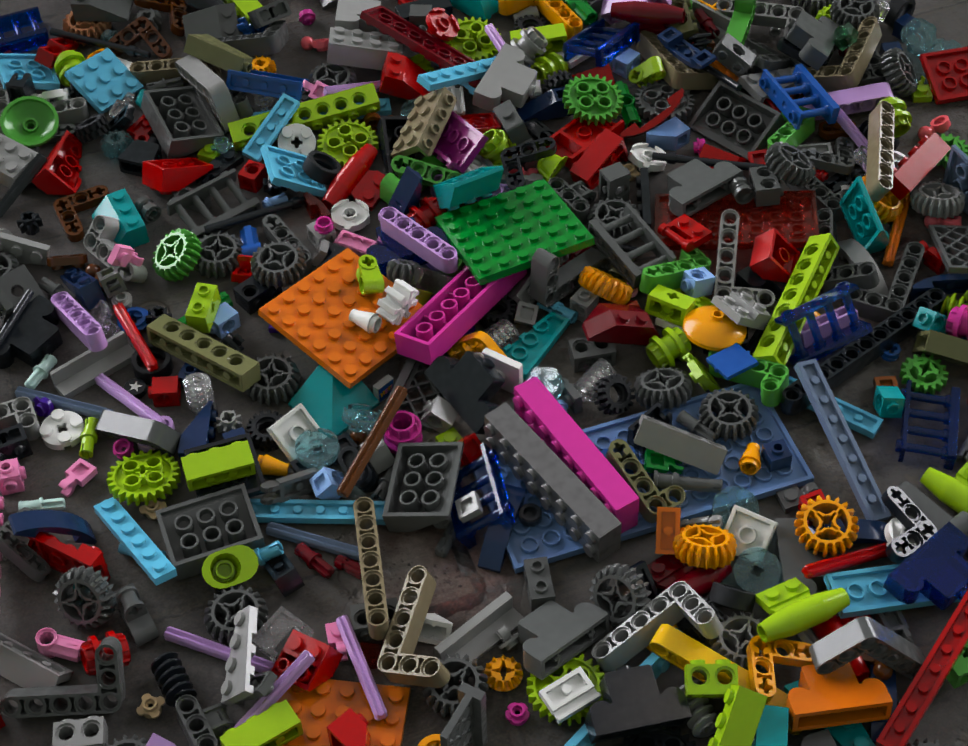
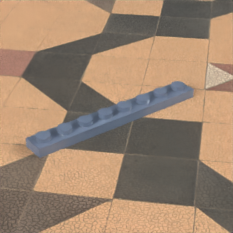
M816 358L796 363L794 369L866 520H888L892 515L882 502V494Z

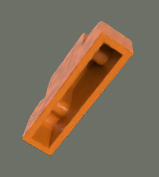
M850 663L828 674H818L814 665L802 666L799 687L792 688L787 696L786 707L789 708L788 723L792 732L890 719L893 700L886 685L876 678H867L862 683H859Z

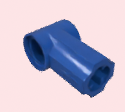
M251 225L244 226L240 230V240L243 243L241 246L243 250L241 252L242 255L253 256V252H257L258 247H261V242L258 240L256 228Z

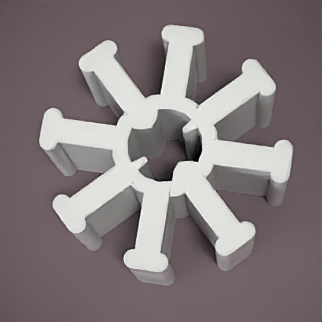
M400 279L394 281L393 287L387 286L384 290L387 295L382 299L379 298L377 305L380 307L376 310L379 316L392 325L395 324L397 326L401 324L403 317L407 319L410 316L409 308L417 305L418 300L416 296L419 295L417 289Z

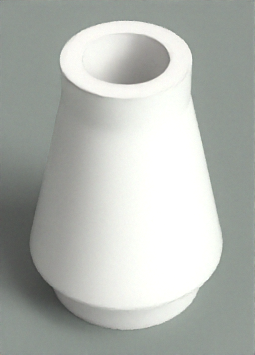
M352 309L349 314V321L355 323L368 333H377L381 327L382 318L377 313Z

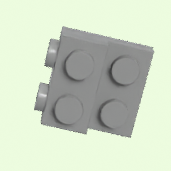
M732 291L729 296L724 295V297L714 295L711 300L712 304L738 325L764 330L772 317L766 311L767 308L764 305L755 302L752 299L753 297L745 291L741 293Z

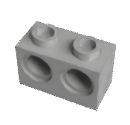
M89 716L85 719H64L60 722H53L52 746H105V743L108 744V726L104 716ZM97 733L95 736L89 737L91 734ZM72 736L70 739L64 740L66 737Z

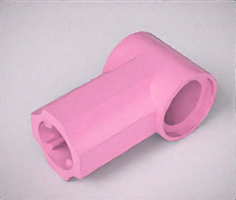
M48 627L42 628L36 633L35 640L40 654L49 659L58 657L77 663L81 661L80 646L85 641L57 634L54 629Z

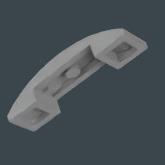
M852 238L837 242L840 246L838 255L842 260L847 259L849 264L865 261L875 264L880 281L875 288L867 290L888 296L889 291L885 280L869 252Z

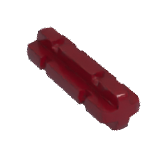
M338 555L334 561V566L340 570L345 569L346 573L361 580L360 564L351 559L348 561V558L343 555Z

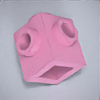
M17 458L0 461V491L2 496L25 491L24 479H27L25 467L20 466Z

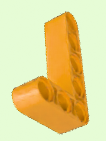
M498 0V12L501 15H512L529 6H536L538 11L551 24H564L567 40L577 42L582 39V19L562 0Z

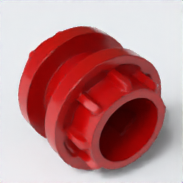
M423 197L420 200L421 207L411 206L406 216L434 234L435 217L442 215L447 210L446 208H439L436 197Z
M113 630L107 631L105 637L112 636L121 642L123 665L128 666L129 662H131V654L125 635L121 632L115 634ZM95 635L88 636L87 641L83 642L80 646L82 664L86 674L89 676L96 675L95 651L102 641H98ZM109 647L103 648L106 654H114L113 650Z

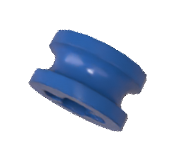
M897 343L890 349L894 353H889V350L885 351L881 358L888 362L896 361L901 352V348Z

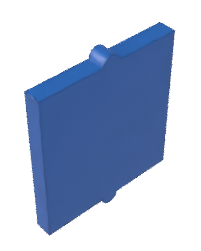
M738 343L706 358V362L714 368V371L720 373L726 380L759 365V362L750 355V351H746Z

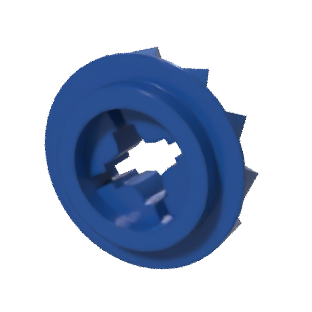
M141 307L126 309L130 317L136 319L137 323L135 325L138 330L146 331L148 311ZM117 319L118 327L121 329V331L125 332L119 320Z

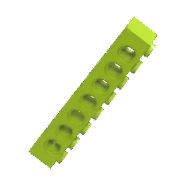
M369 83L301 102L289 122L290 124H303L311 128V130H319L327 126V124L334 125V121L341 123L342 118L344 121L349 118L355 120L368 113H376L380 111V101L374 84ZM269 112L227 123L235 151H242L253 136L246 134L250 132L255 133Z
M831 233L809 237L753 353V357L786 366L840 249Z

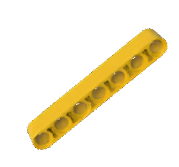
M661 624L649 643V648L652 652L683 671L685 665L690 664L691 660H705V664H715V660L727 659L669 624ZM737 665L738 685L750 689L748 670ZM699 672L692 674L693 677L705 683L703 674ZM718 673L717 678L720 683H730V677L727 673ZM777 688L771 701L765 705L786 707L788 694ZM788 723V733L793 735L801 734L802 731L792 732Z

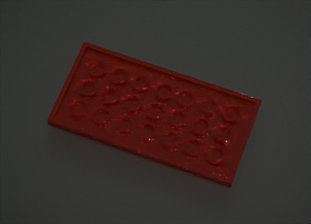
M815 190L784 191V195L780 196V204L756 207L754 198L747 204H738L733 194L730 193L689 216L712 231V239L697 247L699 250L718 249L721 215L727 209L736 210L740 217L737 249H753L755 237L773 228L795 248H804L810 236L819 235ZM655 194V234L669 250H681L679 244L667 236L664 237L658 233V227L662 223L668 224L678 218V216L669 209V194ZM731 219L725 220L728 224L734 223ZM730 238L723 239L727 243L733 242Z

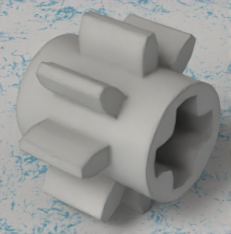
M234 410L222 411L220 417H216L218 433L222 431L225 433L232 429L243 427L242 415H236Z

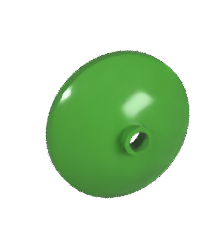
M24 96L11 101L4 108L0 117V126L5 136L26 147H37L47 143L54 137L59 127V117L55 107L47 100L36 96Z

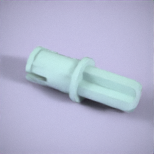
M46 354L42 361L33 367V373L24 383L25 387L35 389L42 379L48 378V373L57 364L56 357Z
M39 497L37 500L19 501L18 509L28 507L32 510H64L66 502L64 498L44 500L43 497Z

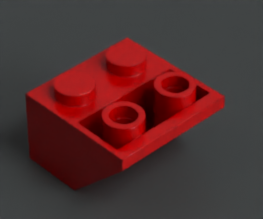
M293 629L271 671L280 677L304 650L309 651L314 656L315 661L293 685L310 692L333 677L343 654L330 645Z

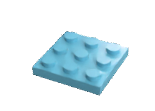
M109 48L70 68L64 74L66 79L99 114L109 111L138 94L141 89H144L142 83L132 75L129 69Z
M0 53V81L3 89H6V82H9L15 73H18L17 80L22 79L25 73H30L35 89L50 91L60 89V81L54 67L48 68L34 61L36 54Z
M263 143L260 150L271 184L277 187L290 188L296 192L308 193L311 196L324 197L327 191L325 184L314 181L303 170L306 155Z

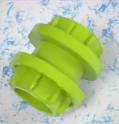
M66 50L57 56L54 69L62 85L65 87H71L70 82L64 76L65 71L85 61L83 54L80 52Z
M555 52L535 58L536 62L530 67L538 72L536 80H540V84H545L543 80L548 79L547 75L549 74L552 76L554 71L558 73V70H562V72L566 70L568 72L567 61L562 55Z
M898 97L883 99L889 102L895 109L894 138L904 135L909 131L912 122V116L907 111L906 103Z
M490 129L484 133L489 139L479 154L482 158L490 160L493 165L502 166L501 152L506 148L516 146V144H512L504 130Z
M666 327L662 330L663 337L659 338L654 335L649 338V344L645 348L647 356L656 368H662L663 366L664 368L675 367L674 360L677 358L680 361H684L682 357L692 349L689 339L680 328L674 327L671 329Z

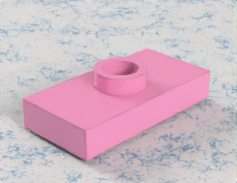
M342 230L333 242L349 248L360 257L365 254L373 255L378 248V241L346 230Z

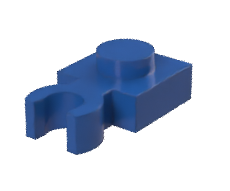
M244 16L237 19L240 23L237 25V28L243 35L257 33L251 23L248 24Z

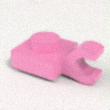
M303 80V88L309 92L308 97L310 99L324 96V87L328 85L318 80L315 85L307 80Z
M115 244L107 262L119 267H126L128 263L142 266L145 259L138 257V253L134 252L135 250L131 246Z
M79 458L65 471L66 478L58 484L59 487L63 488L61 494L69 497L73 494L77 484L81 487L85 486L98 474L97 467Z
M336 622L325 624L328 645L336 648L337 651L343 654L341 661L348 660L347 650Z

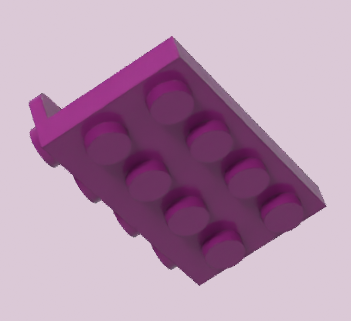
M452 111L432 155H436V158L446 164L449 169L453 171L459 170L464 174L489 138Z

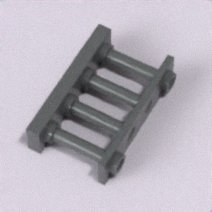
M233 168L230 171L222 172L218 177L179 197L172 198L167 203V214L171 216L178 213L190 231L197 235L199 239H203V234L206 236L211 234V232H205L204 226L259 210L260 201L257 197L247 199L234 183L236 182V170ZM228 186L241 205L230 208L218 191ZM211 195L224 213L214 217L201 201L202 199ZM195 204L207 222L197 226L185 211V208ZM230 226V227H227V228H224V229H220V230L214 231V232H212V233H213V234H217L219 231L222 233V232H224V231H226V230H228V229H230V228H232V227H234V226Z
M629 203L625 204L623 217L602 225L595 218L588 223L587 230L594 237L595 245L633 290L639 287L643 268L676 261L674 252L668 249L641 218L639 212ZM627 223L634 230L617 239L612 238L608 233ZM638 237L645 243V245L628 253L624 252L620 247ZM649 251H652L657 257L642 266H636L632 259Z

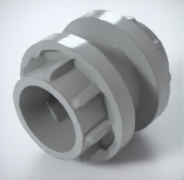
M532 26L527 29L523 28L520 31L522 37L519 40L513 38L510 41L512 46L523 50L525 53L524 66L528 64L533 65L536 62L534 60L537 53L543 55L546 52L545 47L548 45L544 35Z

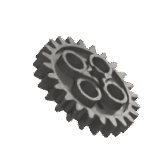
M663 80L661 84L654 81L653 85L649 82L647 87L642 85L641 89H637V93L634 94L638 115H643V119L649 118V121L670 107L667 98L678 90L665 84ZM684 90L685 93L679 106L666 121L673 117H677L679 120H687V116H691V112L694 111L695 99H693V94H690V90Z

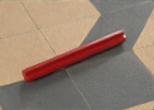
M122 303L114 304L112 307L114 313L147 370L150 372L159 368L158 362Z
M881 543L806 564L801 571L805 578L810 579L887 557L885 552L887 543Z

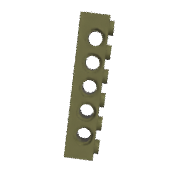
M163 314L146 326L148 343L241 392H245L261 379L258 361L187 326L175 318Z

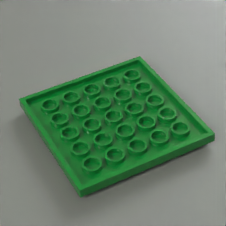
M545 179L534 181L531 184L517 187L505 193H499L497 196L482 199L477 203L462 206L457 210L445 212L435 217L436 225L451 246L457 250V254L480 286L531 268L532 256L539 248H543L557 257H562L595 245V239Z

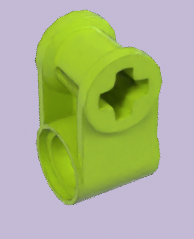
M652 56L629 72L628 78L630 82L637 84L640 88L642 85L647 87L648 82L653 84L654 81L663 79L666 76V71L659 56Z
M368 254L362 255L358 260L359 268L356 271L361 294L383 293L385 288L384 279L376 258Z

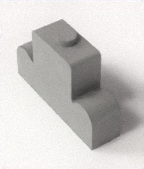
M338 0L335 27H343L348 30L360 29L368 32H379L378 28L367 25L366 21L360 18V15L364 10L380 6L381 1Z
M507 43L503 45L474 90L472 105L487 111H493V108L500 105L501 101L505 102L510 99L513 106L523 107L528 97H532L534 94L538 73L536 70L524 66L525 53L523 50Z

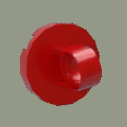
M439 7L432 8L426 15L428 27L426 32L438 39L452 41L460 30L458 21L452 14L449 16L445 13V9Z

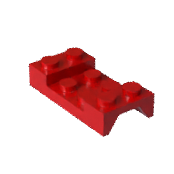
M578 117L550 136L556 141L557 152L555 154L561 157L568 156L564 166L571 169L572 164L578 161L583 155L584 150L590 147L595 141L596 136L602 133L605 128L620 136V133L624 131V120L621 119L617 123L613 121L610 123L606 120L605 125L598 122L597 126H595L594 122L587 125L586 120L580 123V118Z
M39 532L35 538L28 537L30 538L28 546L40 555L52 569L64 574L74 567L78 568L84 565L88 568L93 566L94 572L101 570V576H108L107 582L110 580L111 577L103 557V552L98 547H90L82 543L77 549L72 544L68 543L66 545L60 542L55 536L47 532Z

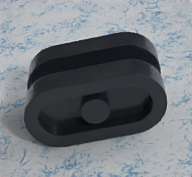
M353 446L344 447L338 454V462L345 474L359 452ZM370 461L355 485L365 493L373 492L379 485V476Z

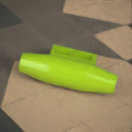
M968 461L957 472L955 477L929 467L921 477L920 482L942 503L957 513L961 511L968 513Z
M796 577L755 594L756 603L770 615L757 624V632L765 643L797 635L829 620L849 606V595L843 588L810 595V589Z

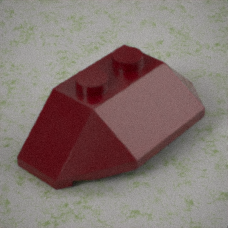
M598 303L582 324L587 341L648 345L649 338L654 335L661 338L648 312L634 305Z

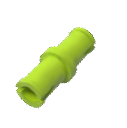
M95 417L85 419L84 429L80 434L81 446L79 456L83 459L93 457L94 445L98 440V435L95 431L98 419Z

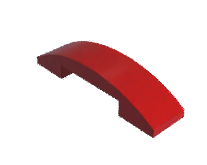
M681 88L667 98L670 107L641 128L636 123H633L622 131L620 136L622 138L636 137L661 125L679 106L685 93L684 89Z

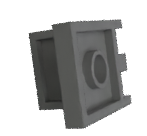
M24 264L0 277V318L3 324L6 323L27 289L34 291V295L29 302L38 295L47 298ZM14 287H19L23 290V294L16 297L11 293V290Z

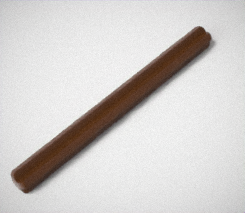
M397 386L340 483L337 489L339 496L343 498L349 497L407 395L405 387Z

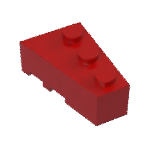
M607 128L602 133H599L590 147L584 150L583 155L578 161L572 164L569 171L573 181H583L589 190H593L599 185L600 169L619 161L627 162L628 152L624 138Z

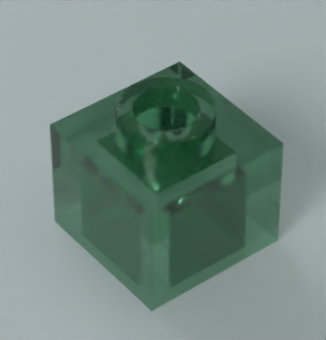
M850 22L844 26L840 25L834 31L833 42L841 51H844L857 42L858 31Z

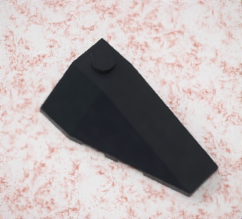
M381 116L377 124L378 142L387 174L393 173L397 176L391 167L393 158L390 155L394 149V143L401 134L400 130L408 120L407 116ZM416 153L408 155L407 157L414 159Z

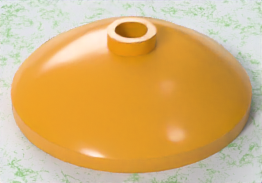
M714 305L701 306L691 310L685 316L682 325L683 332L692 343L712 351H721L735 343L741 345L747 334L746 326L736 324Z

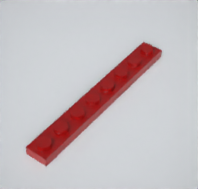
M968 590L877 738L876 746L907 745L968 642Z

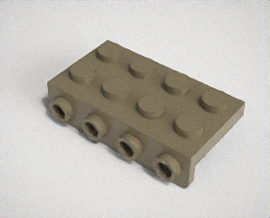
M446 87L436 91L433 90L424 96L421 95L415 100L414 108L408 114V120L400 130L401 134L393 145L394 149L390 155L392 158L397 155L408 156L419 151L426 157L432 155L457 102V98Z

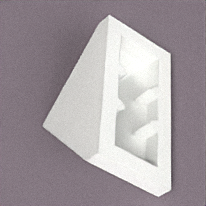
M427 613L418 641L438 645L452 633L453 623L435 613Z

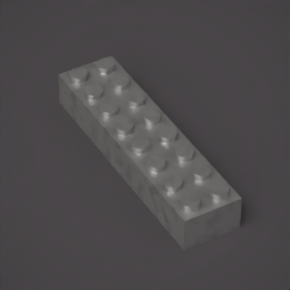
M506 402L484 415V441L486 446L490 450H494L498 454L500 461L512 469L516 479H521L526 484L530 494H535L539 498L543 508L551 511L560 526L564 525L571 538L583 546L585 553L589 557H593L599 563L620 549L622 523Z

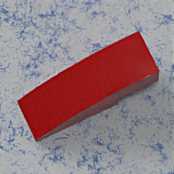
M61 37L49 39L47 46L38 48L34 61L48 68H53L57 56L61 52L66 50L76 51L79 44Z

